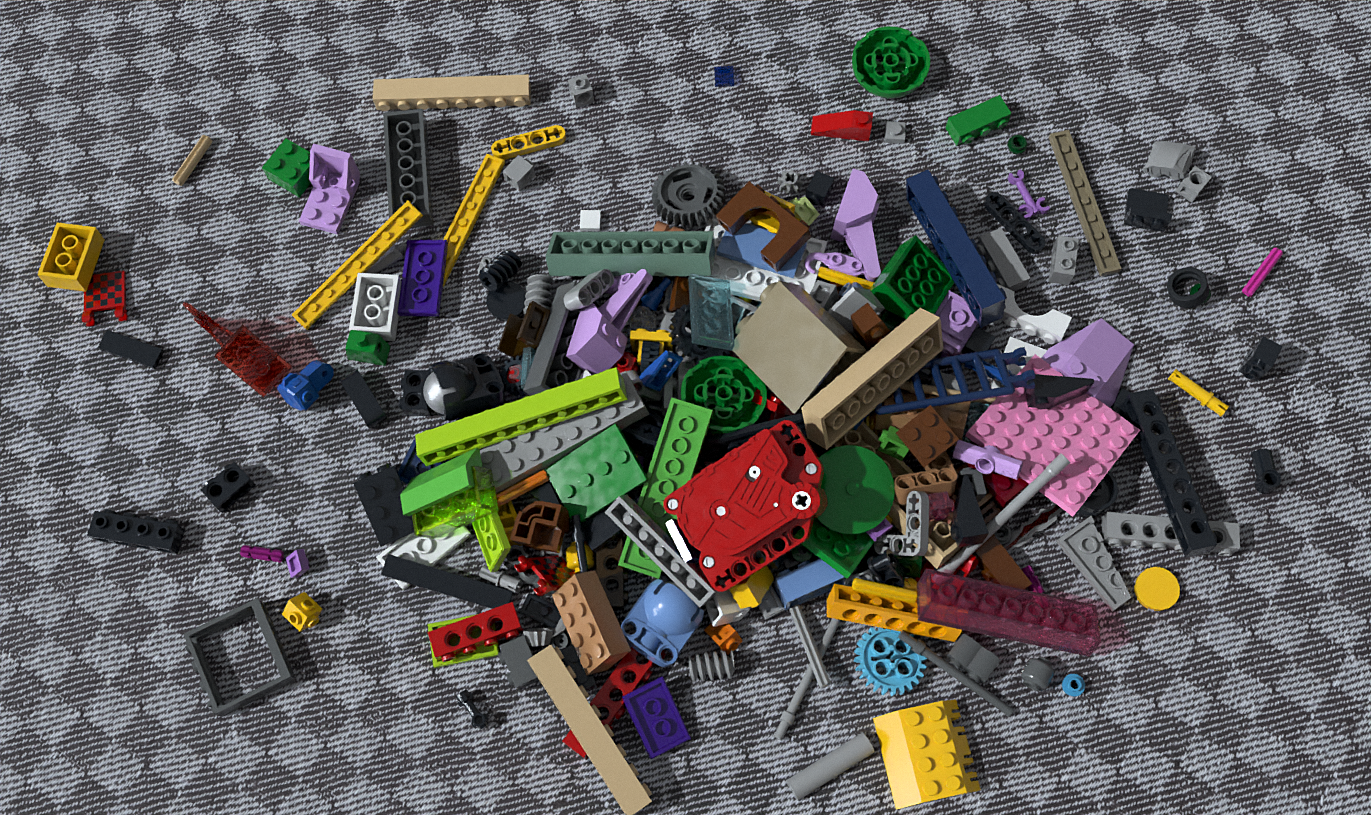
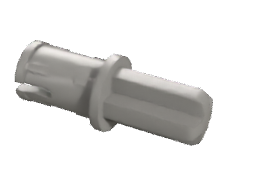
M483 566L479 572L480 577L496 583V587H504L518 593L522 586L521 579L512 577L503 570L490 573L488 567Z

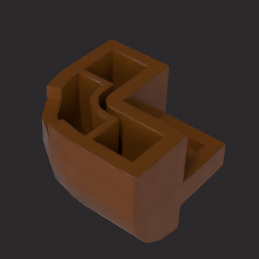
M534 501V503L527 505L522 511H519L510 540L535 550L560 553L564 534H568L569 511L560 504Z

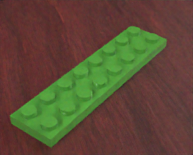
M671 397L647 472L649 481L644 483L637 505L673 540L666 522L671 519H677V515L667 513L663 507V502L669 494L693 478L714 411ZM627 535L618 565L661 579L663 570Z

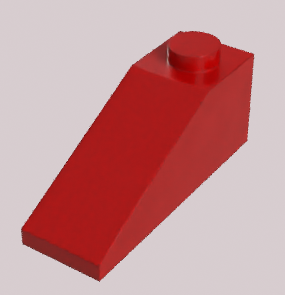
M852 110L813 116L811 135L869 142L873 112Z

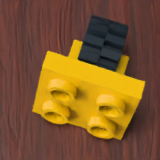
M638 328L635 331L630 330L632 352H638L637 362L638 365H641V373L665 350L673 352V345H671L673 338L669 337V331L657 330L656 332H649L642 328Z

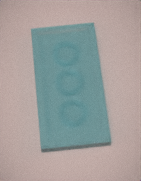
M691 273L688 279L692 343L732 351L735 345L730 281Z

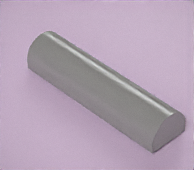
M862 732L787 779L786 783L796 800L799 801L875 752L874 748Z

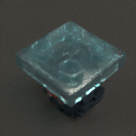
M531 347L523 348L522 358L520 356H516V359L511 357V362L506 360L504 362L506 366L500 367L503 371L499 372L504 389L517 397L518 395L524 396L525 391L523 389L536 353Z

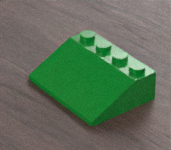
M915 235L899 246L870 288V291L886 310L907 319L919 308L935 314L954 281L944 264Z

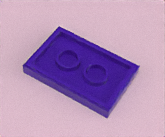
M662 676L621 696L650 759L691 739Z

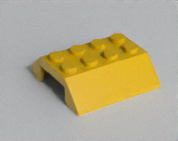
M956 699L902 709L873 718L896 809L981 790L979 780H970L976 778L977 773L973 771L966 773L964 766L971 765L974 762L973 758H964V756L971 754L966 735L958 736V733L965 732L964 726L953 727L952 721L961 718L960 712L952 713V711L959 709Z

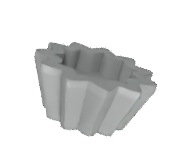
M546 627L529 628L523 630L528 646H545L551 644V637L555 629Z

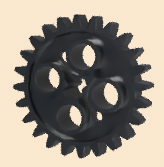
M700 300L695 304L692 301L688 305L683 304L670 320L672 323L669 329L673 331H671L669 337L675 338L671 345L678 346L675 352L682 351L681 356L683 358L689 357V364L693 360H695L697 365L699 361L708 357L728 356L730 354L729 351L732 350L729 346L735 339L732 337L735 330L730 329V327L734 323L727 322L729 315H722L723 308L717 311L716 304L709 307L708 301L704 305H702ZM701 317L704 318L707 321V323L703 322ZM685 327L689 328L691 333L687 332ZM713 334H716L719 337V340L716 339ZM697 344H700L704 350L700 349Z

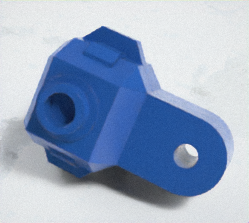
M314 360L299 373H289L277 386V390L291 407L300 411H306L319 398V391L331 381L334 370L331 365Z

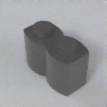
M964 633L946 656L949 659L948 663L958 670L960 668L965 670L969 678L976 683L981 682L982 684L986 682L1000 662V659L995 654Z

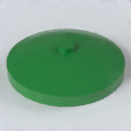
M855 445L839 446L821 455L819 459L824 466L821 488L826 493L828 503L825 511L816 519L823 526L834 532L849 535L863 533L879 525L888 515L895 495L893 477L886 463L871 450Z

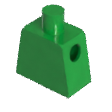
M350 330L345 350L348 360L386 366L391 347L378 334Z

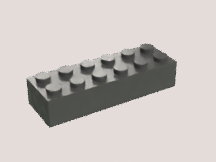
M423 109L383 113L389 218L408 200L423 215L412 227L434 225L427 120Z
M576 281L557 288L550 314L523 389L530 396L579 380L582 369L566 357L581 308L574 311L568 310L564 304V296L578 284ZM597 299L593 302L598 308L603 305Z

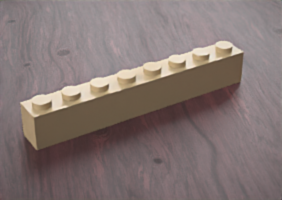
M529 74L374 79L373 102L376 109L382 111L392 109H447L454 107L461 109L467 107L485 108L486 106L522 107L531 105V83Z
M549 645L529 658L527 662L625 815H634L652 802L649 798L652 793L645 783L640 784L637 779L639 773L632 763L628 765L624 759V756L627 754L620 744L615 745L611 738L614 734L607 724L603 726L599 720V717L602 715L595 705L590 706L586 698L589 695L582 685L578 687L574 681L576 675L570 666L565 667L561 661L564 656L557 646L553 648L552 645Z

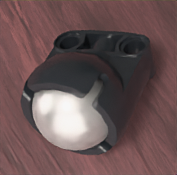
M479 353L471 358L458 361L444 360L436 362L429 367V376L424 383L423 394L428 406L435 412H438L442 420L454 421L470 413L504 405V385L489 355Z

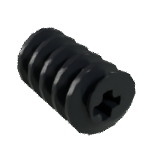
M511 250L502 251L480 270L479 278L482 285L491 292L497 291L503 283H506L508 279H511L518 272L522 262L515 252Z

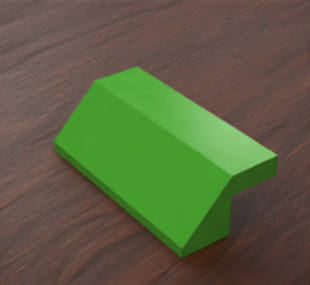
M475 448L413 477L400 494L403 515L411 516L475 487L473 473L483 469L480 449Z

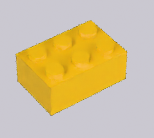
M56 223L37 275L47 287L86 292L105 239L96 227Z

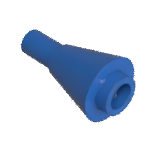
M665 277L658 287L656 286L640 298L642 301L641 306L649 312L651 310L656 311L664 291L672 281Z

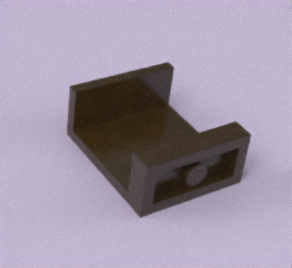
M532 301L528 305L524 319L511 313L497 350L516 358V356H521L538 347L550 310Z

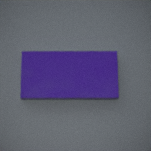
M407 240L397 312L399 316H439L448 249L447 240Z

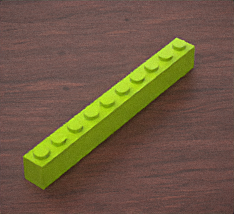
M617 367L607 369L562 386L548 389L451 423H446L431 430H426L415 435L417 456L426 466L462 455L475 448L480 449L627 400L624 379Z

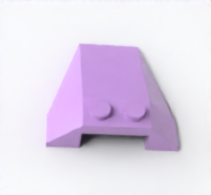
M1101 318L1052 346L1041 358L1050 364L1051 368L1060 372L1065 377L1094 379V384L1087 394L1111 408L1117 398L1134 344Z

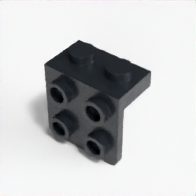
M1130 188L1127 192L1124 225L1164 232L1172 218V214L1167 213L1168 195Z

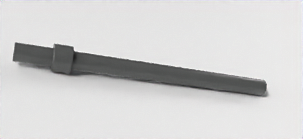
M903 630L900 632L898 638L912 647V651L918 655L922 654L1004 714L1011 716L1014 711L1012 707L926 647V643L920 639L916 640Z

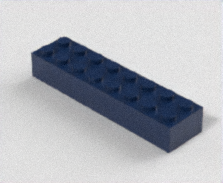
M925 170L907 178L906 200L979 326L984 327L1003 318L1004 309L1006 308V293L1003 288H999L996 284L995 274L987 269V262L984 256L979 255L977 252V245L974 239L968 237L965 224L959 222L956 209L953 206L950 207L948 196L945 191L940 190L937 177L935 175L932 176L929 170Z

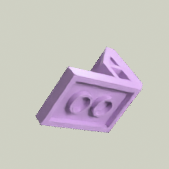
M317 144L312 145L310 150L309 180L313 185V189L299 219L301 225L338 235L360 179V172L351 153Z

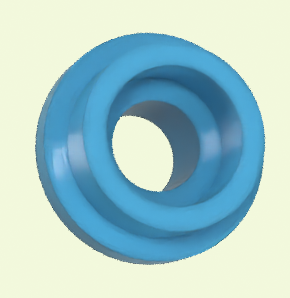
M1069 674L1064 677L1062 688L1067 695L1076 697L1084 692L1085 682L1081 676ZM1071 681L1077 683V689L1071 687Z

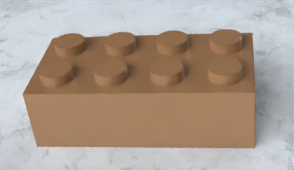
M596 571L574 574L552 595L586 675L607 671L631 651Z

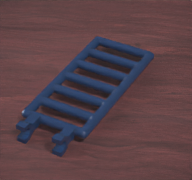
M1025 347L1017 348L1009 353H1001L999 349L931 359L921 369H931L939 397L926 399L919 373L916 372L911 377L917 401L904 403L901 388L899 387L893 392L896 404L883 406L882 403H879L875 408V413L877 415L923 409L930 405L936 407L1011 395L1015 392V388H1035L1033 381L1035 373L1034 370H1028L1021 375L1010 376L1006 365H1026L1025 357H1022L1027 354ZM995 359L1004 387L991 389L982 360ZM973 361L982 387L981 391L969 392L960 363ZM952 365L961 394L948 396L939 369L940 366Z

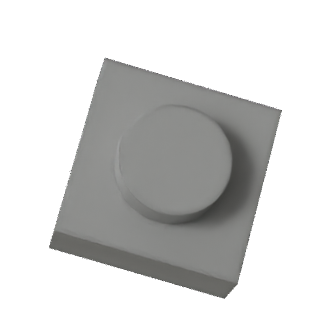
M886 122L885 143L904 144L905 122Z

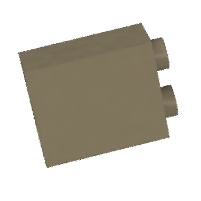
M778 281L771 283L763 290L760 295L762 303L755 313L746 316L738 323L735 329L737 337L729 347L794 414L802 413L801 407L807 401H810L823 388L835 380L837 376L847 370L851 364L860 359L867 350L800 285Z

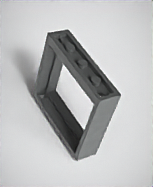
M259 598L184 633L186 639L185 648L189 654H192L194 659L192 661L193 669L197 674H200L202 680L199 682L200 687L204 693H207L210 700L207 702L208 707H211L212 712L216 715L223 717L297 680L266 605ZM255 614L281 677L225 704L200 640Z

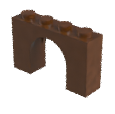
M749 181L721 209L716 218L718 224L733 236L748 220L755 216L768 215L775 218L780 224L779 230L775 237L760 251L762 260L778 272L811 238L810 227L805 221L797 220L790 209L782 208L776 198L767 196L761 186L758 184L753 185Z

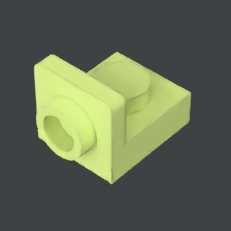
M806 196L800 199L794 198L790 201V203L796 205L795 217L805 221L809 226L820 215Z

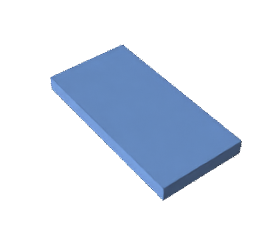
M744 224L734 236L725 230L716 255L794 279L807 247V242L776 272L762 260L760 251L777 233H771L768 230Z

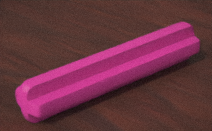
M1277 247L1271 250L1242 289L1243 294L1251 297L1283 255L1282 250H1279Z

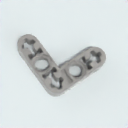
M911 491L908 494L906 535H883L877 541H874V548L878 554H883L887 549H890L894 555L923 556L926 554L929 532V497L926 492ZM917 518H919L920 526L918 529H916L915 527V520ZM900 540H902L903 542V548L901 551L898 548V543ZM884 543H890V547H884ZM912 544H918V548H911Z

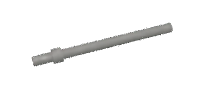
M832 618L817 648L821 659L840 624L838 619ZM809 664L787 710L783 711L780 717L781 722L774 734V737L782 741L789 725L792 726L796 718L794 715L814 676L811 664Z

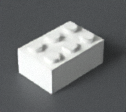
M358 273L349 331L358 330L380 335L385 341H395L402 282L399 275Z

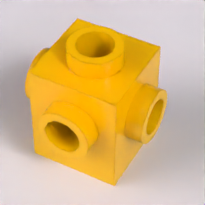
M303 592L288 601L282 615L301 632L308 627H314L318 623V617L322 608L306 592Z

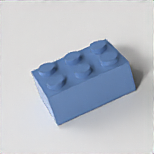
M817 557L818 560L812 563L808 560L799 564L796 570L790 572L787 569L780 572L775 580L774 589L786 611L792 606L800 605L831 591L834 583L844 585L847 578Z

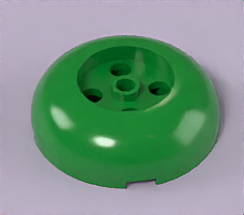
M887 26L869 31L865 37L857 42L852 55V69L858 83L869 93L881 98L894 99L911 94L925 81L930 68V55L922 40L919 41L913 36L911 31L900 27ZM880 57L883 58L881 62L876 61Z
M713 356L699 361V364L688 370L681 386V400L713 410L714 413L708 432L724 434L754 425L766 405L767 390L765 383L741 359L730 356ZM715 388L716 392L710 393L708 390ZM756 389L760 390V395L762 396L761 405L752 402Z

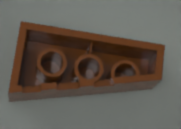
M866 303L851 315L853 328L857 335L856 340L867 351L891 333V330L869 303Z

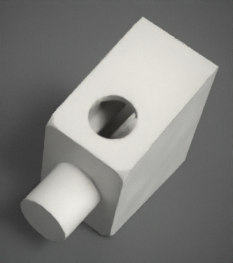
M720 580L719 584L725 585L727 580ZM730 590L717 592L705 604L713 627L739 621L750 610V607L740 609Z

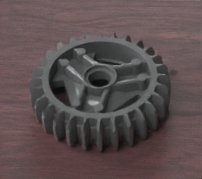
M685 161L684 165L680 166L677 163L675 168L670 166V171L663 170L664 176L658 175V181H654V187H652L653 207L657 215L661 216L662 221L667 220L669 225L674 222L675 227H678L680 224L683 229L686 225H689L692 229L694 224L700 227L701 222L708 224V218L714 220V214H718L720 212L719 209L723 208V203L725 202L724 183L719 173H716L714 168L710 169L709 165L703 167L701 162L695 165L694 161L692 164L687 165ZM712 190L711 198L704 204L707 192ZM686 195H693L694 199L686 201L684 197ZM672 203L674 206H676V207L679 208L680 210H677V209H674V208L670 207L669 204Z

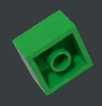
M285 138L263 165L262 170L270 181L300 198L311 184L309 180L310 152Z

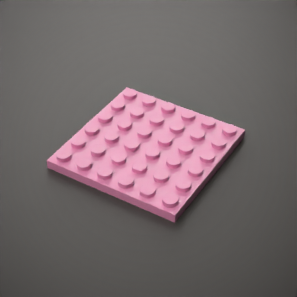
M1036 354L1017 374L1021 375L1025 371L1034 370V373L1039 375L1063 376ZM1019 387L1015 388V392L1011 395L997 397L965 436L979 447L994 446L1001 454L1023 461L1019 477L1029 484L1060 453L1063 454L1070 461V464L1057 476L1053 477L1039 492L1071 516H1074L1140 429L1100 400L1091 397L1087 393L1049 409H1037L1028 407L1025 388Z

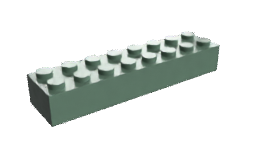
M714 231L553 232L545 257L549 276L583 277L603 269L610 270L613 276H621L626 273L636 274L639 270L645 269L652 276L704 277L711 276L716 248Z

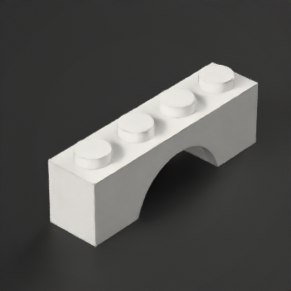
M997 284L999 288H1003L1007 296L1004 316L1000 320L1004 321L1008 326L1024 330L1028 335L1042 338L1048 344L1056 345L1062 340L1072 317L1054 309L1040 316L1029 315L1017 306L1014 291Z

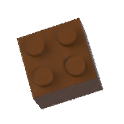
M931 405L896 432L898 438L923 468L959 441V438Z

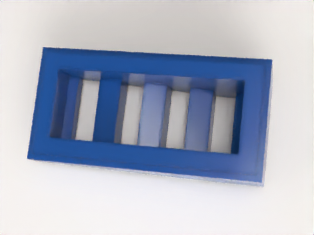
M666 350L639 376L643 385L660 392L682 362L683 357Z

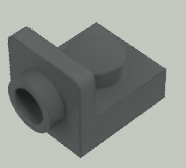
M971 467L961 469L957 474L956 483L961 481L963 475H968L977 502H980L986 495L982 473L977 469L973 470Z

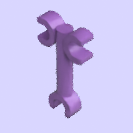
M1021 169L1018 170L1017 176L1019 178H1015L1012 173H1009V183L1017 186L1026 203L1019 207L1018 212L1026 211L1028 214L1024 215V218L1027 221L1031 219L1032 215L1034 216L1038 213L1046 214L1050 207L1040 206L1045 201L1044 197L1039 198L1036 203L1034 202L1023 182L1024 172Z

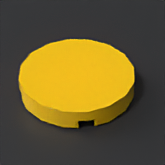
M1160 567L1147 568L1137 576L1134 593L1142 606L1153 611H1163L1169 609L1177 602L1180 596V586L1176 577L1170 571Z

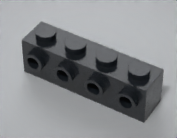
M104 509L103 512L94 511L87 536L93 540L178 555L185 529L178 525L179 522L168 519L165 522H160L157 518L145 516L144 519H141L132 513H124V516L117 515V512Z

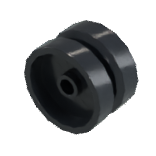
M1107 472L1075 515L1082 518L1096 517L1116 500L1118 485L1111 472Z

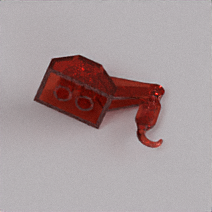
M183 302V306L195 317L193 320L207 330L221 346L214 357L262 397L265 398L292 368V365L243 324L233 333L214 322L204 311L201 310L200 312L189 303ZM214 328L218 329L220 332L228 336L229 340L225 343L212 330Z

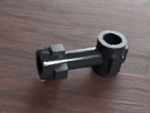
M468 690L460 692L456 696L457 703L460 707L465 706L471 715L472 726L475 729L482 730L487 728L489 718L485 713L482 714L478 711L472 702L473 694L469 693Z

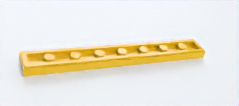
M486 154L443 239L448 242L443 287L505 165V160Z
M407 200L292 316L308 330L356 283L358 273H366L423 215Z

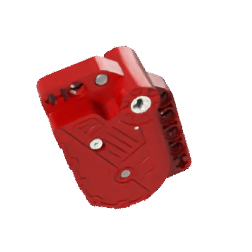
M790 420L781 421L769 430L764 429L740 447L734 448L717 462L711 463L702 469L700 473L691 480H688L685 485L664 499L663 507L665 511L669 514L677 515L679 527L689 540L688 542L701 551L699 558L700 568L711 586L718 592L730 590L808 540L814 518L822 515L827 507V496L821 488L824 466L799 426ZM784 427H793L791 434L795 438L799 436L800 439L793 441L789 435H784L783 433L786 431ZM798 444H804L806 447V452L803 456H797L795 453V448ZM797 526H801L805 531L804 537L801 539L796 538L793 534ZM778 538L783 539L785 542L783 551H778L774 546ZM759 550L766 554L764 563H759L756 560V553ZM739 563L746 565L747 572L745 575H740L737 572V565ZM730 574L733 576V578L725 582V585L719 584L720 577H726Z

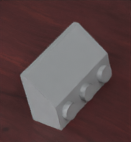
M852 287L827 312L855 338L857 335L853 328L851 315L866 303L870 304L879 317L885 308L870 290Z

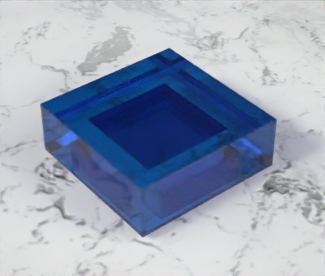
M733 66L714 67L715 87L734 86Z

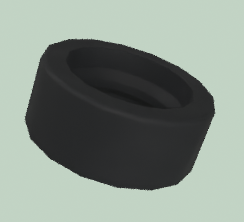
M1195 267L1178 269L1170 276L1167 282L1171 301L1181 308L1196 307L1203 303L1209 295L1210 288L1207 277L1201 270ZM1195 279L1200 282L1201 288L1193 295L1180 296L1176 293L1177 285L1184 280Z

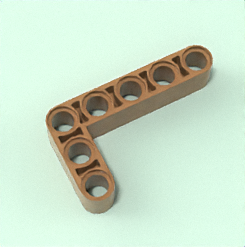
M945 451L926 466V471L898 476L894 483V501L902 505L907 504V496L911 491H924L927 493L929 500L951 497L955 492L957 473L947 452Z

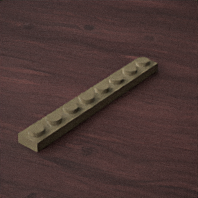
M1064 130L1051 133L1048 137L1099 275L1105 276L1118 273L1122 268L1070 131Z

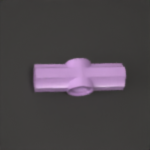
M959 440L953 453L955 459L975 465L976 469L983 474L995 472L1015 480L1018 479L1023 466V461L1003 455L996 447L990 445L982 448Z

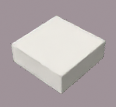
M581 210L580 231H600L601 210Z

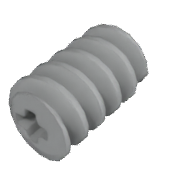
M536 274L528 277L524 314L529 303L532 301L550 310L545 305L551 304V301L548 299L552 295L548 291L552 289V285L549 284L553 282L551 276Z
M722 651L720 658L716 652H713L711 659L707 652L704 653L703 659L700 658L698 653H695L694 660L688 654L689 672L693 682H696L698 675L702 681H705L707 674L711 681L714 680L715 674L718 675L720 680H723L724 673L727 674L729 679H732L734 672L733 651L730 652L729 657L725 651Z

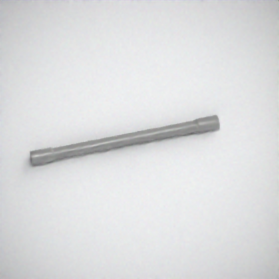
M1060 453L1037 478L986 525L989 534L984 542L1053 477L1057 476L1070 464V461L1063 454ZM982 544L964 546L932 575L933 579L939 585H942Z

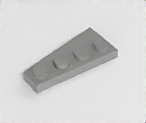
M1090 516L1060 537L1056 542L1113 612L1128 601L1131 596L1119 571L1116 570L1112 562L1113 559L1110 552H1107L1103 544L1104 540L1100 532L1097 531L1092 516Z

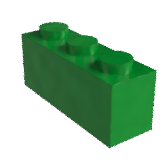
M998 95L949 117L945 128L956 146L963 143L968 144L974 138L984 137L994 129L1004 128L1008 124L1012 113L1002 97Z

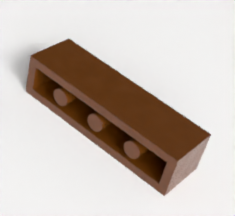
M994 534L972 554L978 560V566L982 570L981 574L984 579L993 584L996 588L997 596L1002 600L1004 599L1007 603L1032 585L1031 581Z

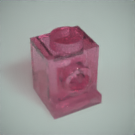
M947 491L927 494L929 497V521L933 519L935 521L943 520L950 512H954V502L949 498Z

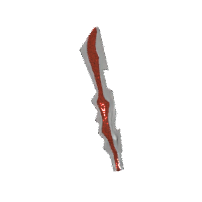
M1054 504L1050 510L1040 509L1036 517L1029 518L1028 522L1021 524L1019 531L1012 533L1010 541L1003 547L1010 553L1013 549L1023 546L1033 539L1032 536L1043 531L1056 522L1057 515L1063 509L1057 504Z

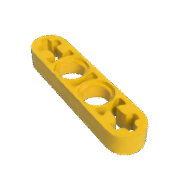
M554 125L497 140L491 146L492 155L506 160L518 155L521 156L561 145L566 140L565 129L562 126ZM555 133H558L560 137L556 138ZM542 137L544 140L540 144H535L533 139ZM517 142L525 144L521 149H516L514 145ZM498 148H502L503 152L499 153Z

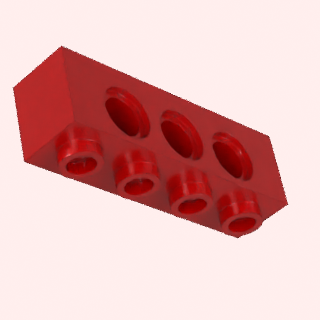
M513 602L427 633L435 658L438 661L448 662L455 659L457 654L475 652L479 646L485 645V647L495 645L501 638L511 639L517 637L519 632L523 631L516 607ZM496 621H502L503 627L500 630H492V625ZM474 629H481L482 633L479 638H471V633ZM454 636H459L460 643L457 646H450V640Z

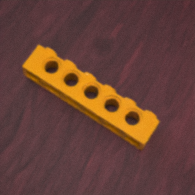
M835 583L827 597L828 618L895 631L903 630L906 633L952 642L957 640L964 628L962 608L921 600L910 603L854 591L850 586Z

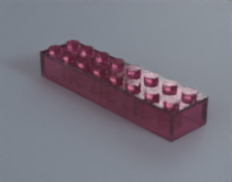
M925 569L917 583L918 621L1088 657L1091 656L1101 643L1097 608L1093 604Z

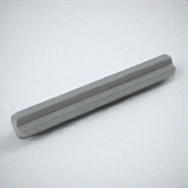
M800 605L792 606L790 613L819 687L825 688L831 682Z

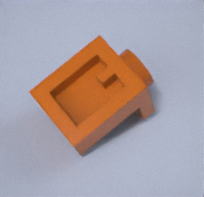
M711 623L704 629L706 634L727 655L731 651L736 650L743 641L729 623L715 627Z

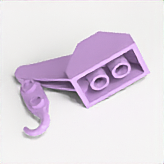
M852 169L830 237L840 242L846 241L855 258L838 252H813L806 257L804 264L810 273H816L811 268L810 262L812 260H819L832 270L855 277L864 275L871 282H875L879 277L881 270L872 227L879 207V203H876L878 194L865 172Z
M641 269L636 274L626 273L614 277L613 285L604 292L611 295L614 294L600 308L593 303L581 308L566 357L583 371L587 370L591 375L610 369L623 356L628 338L622 332V329L644 291L651 283L652 275L645 269Z

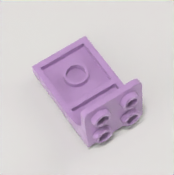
M949 290L935 313L941 320L943 350L940 352V358L959 355L978 324L964 298Z

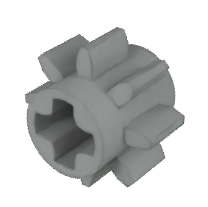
M792 169L787 172L782 171V178H778L777 182L780 185L779 191H784L788 196L794 192L797 194L798 187H802V180H799L800 173L796 174Z

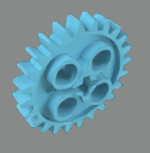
M871 627L868 630L869 634L864 633L861 636L863 640L857 642L860 648L854 650V653L860 655L854 659V662L860 663L855 670L863 672L859 678H867L868 681L865 686L873 684V692L881 688L882 695H885L888 690L891 696L896 694V690L900 695L905 692V689L910 692L913 689L912 685L917 686L919 684L918 679L923 678L924 674L920 671L926 669L927 666L922 664V662L927 658L916 654L911 650L912 647L898 638L901 631L876 627L875 630ZM874 644L880 645L883 652H877L874 649ZM896 644L903 646L904 653L896 649ZM876 666L882 667L885 674H879L876 671ZM898 666H902L905 668L907 672L906 675H903L898 671Z

